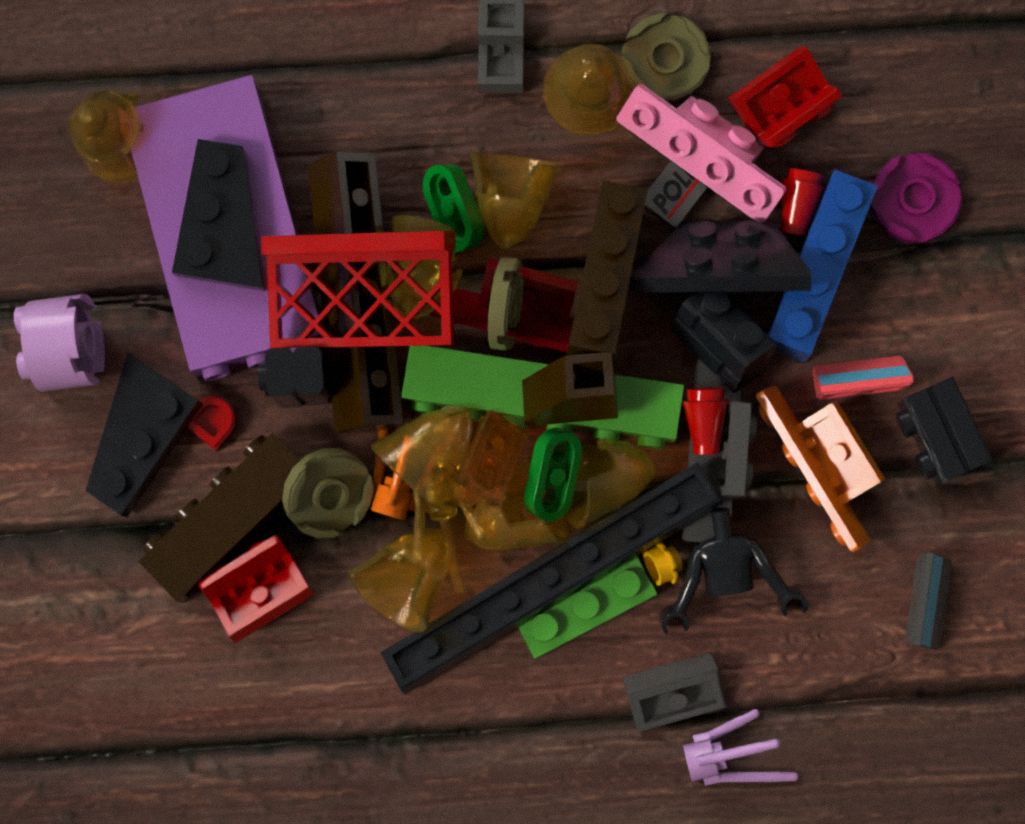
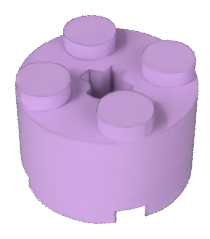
M78 294L28 301L25 306L15 308L14 323L17 332L21 334L22 352L17 354L16 359L18 373L23 380L31 379L37 390L45 392L98 385L101 381L94 376L95 372L104 371V336L101 322L91 321L88 310L96 309L88 295Z

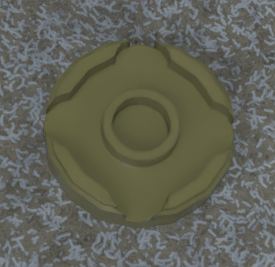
M658 13L642 19L629 31L622 48L621 68L628 85L633 90L639 84H643L668 103H676L689 98L703 85L710 68V46L704 32L692 20L683 16L681 18L671 16L670 13Z
M501 257L495 271L488 314V342L491 349L509 351L515 343V337H509L508 333L510 327L517 328V323H520L524 292V279H522V274L517 273L518 270H522L523 263L517 258Z
M323 448L306 455L292 468L284 483L282 502L286 515L302 533L315 538H334L345 533L343 529L348 528L351 524L356 526L364 518L372 503L374 484L366 466L353 453L340 448Z

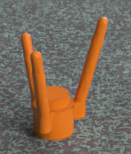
M388 429L378 431L373 477L374 501L371 510L403 521L406 520L408 510L417 512L422 495L453 445L452 439L447 438L443 442L414 491L410 494L412 484L403 482V477L414 442L411 436L405 438L393 478L386 476L383 484Z

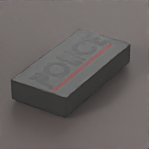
M670 161L647 191L644 208L675 231L709 187L676 163Z

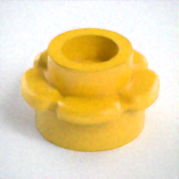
M659 542L652 549L643 552L644 566L649 577L656 585L660 586L666 582L675 584L678 581V572L682 571L683 564L675 547L672 545L666 547L664 543Z

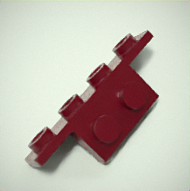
M489 259L481 294L453 287L454 324H463L488 332L491 289L499 260ZM522 267V270L517 271V273L522 274V279H524L520 323H517V328L510 327L508 336L530 342L537 347H548L568 352L574 321L573 318H570L578 281ZM439 291L434 298L441 304ZM430 305L428 314L441 319V315Z

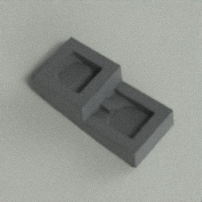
M479 0L478 93H523L524 0Z

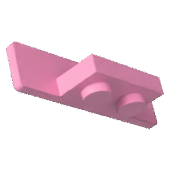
M639 84L635 87L616 118L618 123L757 222L766 221L786 192V187L753 164L764 149L762 145L756 142L754 135L741 126H734L719 115L718 110L711 103L705 100L696 99L691 95L678 108H675L645 85Z

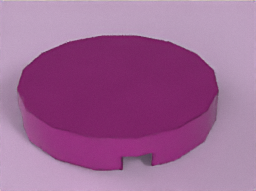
M927 153L907 154L893 158L879 171L873 183L878 187L870 207L876 223L889 236L904 243L923 244L939 238L955 223L962 207L960 183L956 173L943 160Z

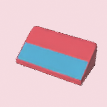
M901 356L816 365L812 370L816 399L819 398V400L905 391L914 382L913 375Z

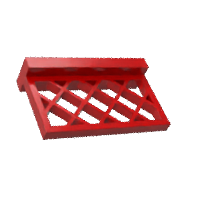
M455 231L261 236V255H267L270 348L454 345L452 250H456ZM423 260H439L440 281L428 293L410 274ZM378 261H386L399 274L384 293L365 276ZM397 261L412 262L404 269ZM335 262H340L354 276L338 294L320 278L326 269ZM351 262H366V264L358 270ZM306 263L321 264L313 271ZM280 264H296L309 277L293 295L281 284ZM404 281L423 297L407 316L388 299ZM359 282L377 298L375 303L362 317L343 300ZM314 283L332 300L317 318L298 301ZM439 291L441 304L434 298ZM281 296L287 301L283 306ZM428 303L441 315L442 335H425L412 323L414 318ZM382 305L401 322L389 336H379L366 323ZM337 306L355 322L354 326L343 337H334L321 324ZM294 307L310 325L298 338H283L282 318ZM407 328L414 336L399 335ZM362 329L369 337H354V335ZM315 330L323 336L320 338H309Z

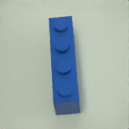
M836 169L832 173L799 253V257L811 271L812 288L811 291H784L767 333L778 344L775 349L776 352L803 363L811 356L878 186Z

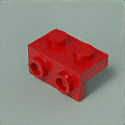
M800 46L728 97L747 130L754 135L757 143L767 147H780L790 142L797 135L796 129L807 121L819 120L830 113L834 108L832 104L840 99L842 94L838 87L828 84L808 48Z
M277 535L272 536L268 540L257 542L248 552L229 564L216 567L209 576L198 583L202 593L211 602L228 636L234 643L239 642L314 595L292 554Z

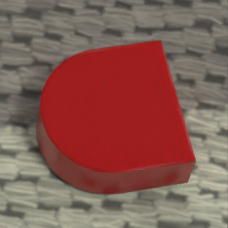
M208 396L199 400L203 405L190 422L188 428L218 452L234 433L237 426V414L233 406L225 399L218 396Z

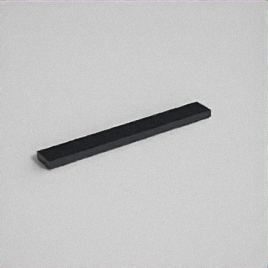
M697 462L380 653L401 692L406 695L708 514L711 510L723 505V502Z

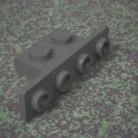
M698 360L696 362L694 388H724V399H729L721 440V453L712 455L693 454V443L690 435L688 468L697 462L699 463L723 502V505L718 508H729L731 516L732 499L745 496V489H749L752 483L753 465L752 462L747 461L748 444L753 443L756 435V417L751 416L752 403L740 402L741 389L733 393L720 380L721 377L719 375H715L701 360ZM711 512L683 528L682 538L686 542L701 543L706 539L714 537Z

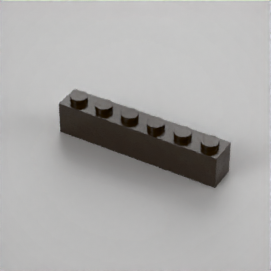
M336 151L308 165L315 235L383 233L374 153ZM378 261L365 276L384 293L389 287L387 262ZM340 262L332 263L320 276L337 294L354 277ZM351 262L358 270L366 264V262ZM359 282L343 300L362 317L375 303L377 298ZM321 290L322 310H324L332 300ZM384 305L366 322L379 336H389L394 331L392 313ZM339 306L324 320V327L334 337H343L355 324ZM362 329L354 335V337H369ZM395 346L326 347L335 434L374 433L402 425L403 414Z

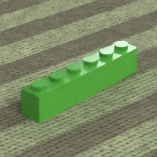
M409 346L401 398L405 404H411L410 411L414 413L436 416L438 409L456 411L455 418L464 421L483 422V416L502 418V426L528 429V426H525L522 380L549 364L431 346ZM615 375L618 418L547 424L546 429L561 428L573 434L574 429L592 432L593 440L607 443H619L620 436L638 439V447L664 450L665 443L674 445L676 441L684 385Z

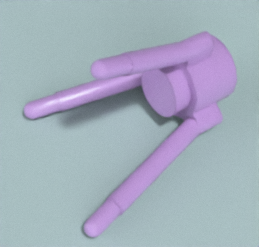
M757 709L740 715L708 732L693 735L694 743L683 745L691 781L703 779L705 786L720 782L797 781L799 775L796 772H718L727 769L726 760L779 748L780 741L778 739L756 742L722 750L720 741L711 743L758 718L760 712Z

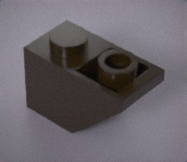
M612 352L563 356L522 380L525 426L618 418L616 379Z

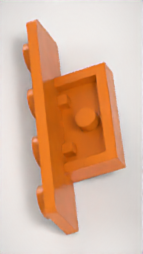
M771 386L757 393L756 397L760 403L758 410L762 419L769 427H775L784 442L782 449L786 458L794 467L800 468L808 481L806 488L811 499L819 507L823 506L832 520L830 527L837 541L842 546H848L852 553L870 543V537L848 501L885 480V477L838 401L832 402L799 423L777 386Z

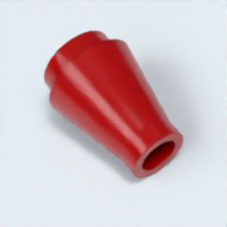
M789 168L787 179L782 178V184L786 187V192L782 197V223L780 228L782 233L807 237L808 228L826 190V187L822 186L824 175Z
M724 388L687 389V400H683V405L693 443V454L712 455L721 453V440L729 399H724Z

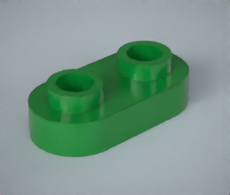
M452 163L430 167L423 179V192L437 230L455 231L456 250H452L453 252L475 249L483 239L484 224L464 172L459 166Z
M551 428L540 435L534 446L524 493V504L530 514L546 522H554L561 519L568 512L572 503L582 458L581 442L573 433L561 428Z

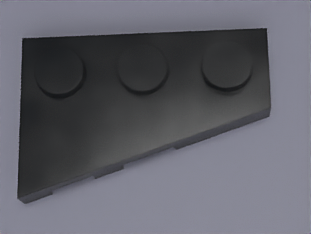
M203 139L197 140L172 268L174 276L265 291L253 217V203L246 153L243 146Z
M127 353L86 491L119 515L127 518L187 430L203 403L135 356Z

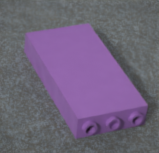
M253 75L121 111L188 367L194 376H203L204 381H212L229 376L231 374L230 368L247 364L249 369L258 368V363H265V355L268 350L286 349L270 348L267 255H261V236L298 235L259 89ZM198 139L243 146L245 149L255 231L259 246L258 253L265 291L178 277L172 273ZM280 264L281 284L293 295L309 277L296 264ZM311 286L298 301L317 318L320 312L313 286ZM281 296L283 306L287 301ZM294 307L282 318L283 338H298L310 325ZM317 330L309 336V338L323 337ZM289 348V349L291 350L292 353H294L296 348Z

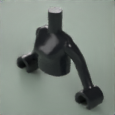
M721 507L711 510L714 537L702 541L692 549L686 577L676 605L664 607L659 614V621L665 634H668L667 622L672 617H680L684 631L689 629L690 623L686 613L700 583L702 568L705 576L706 594L709 596H724L752 590L754 588L752 558L762 577L777 595V604L784 616H787L786 604L791 599H799V605L803 613L807 612L809 604L798 588L786 585L755 538L733 534L730 509Z

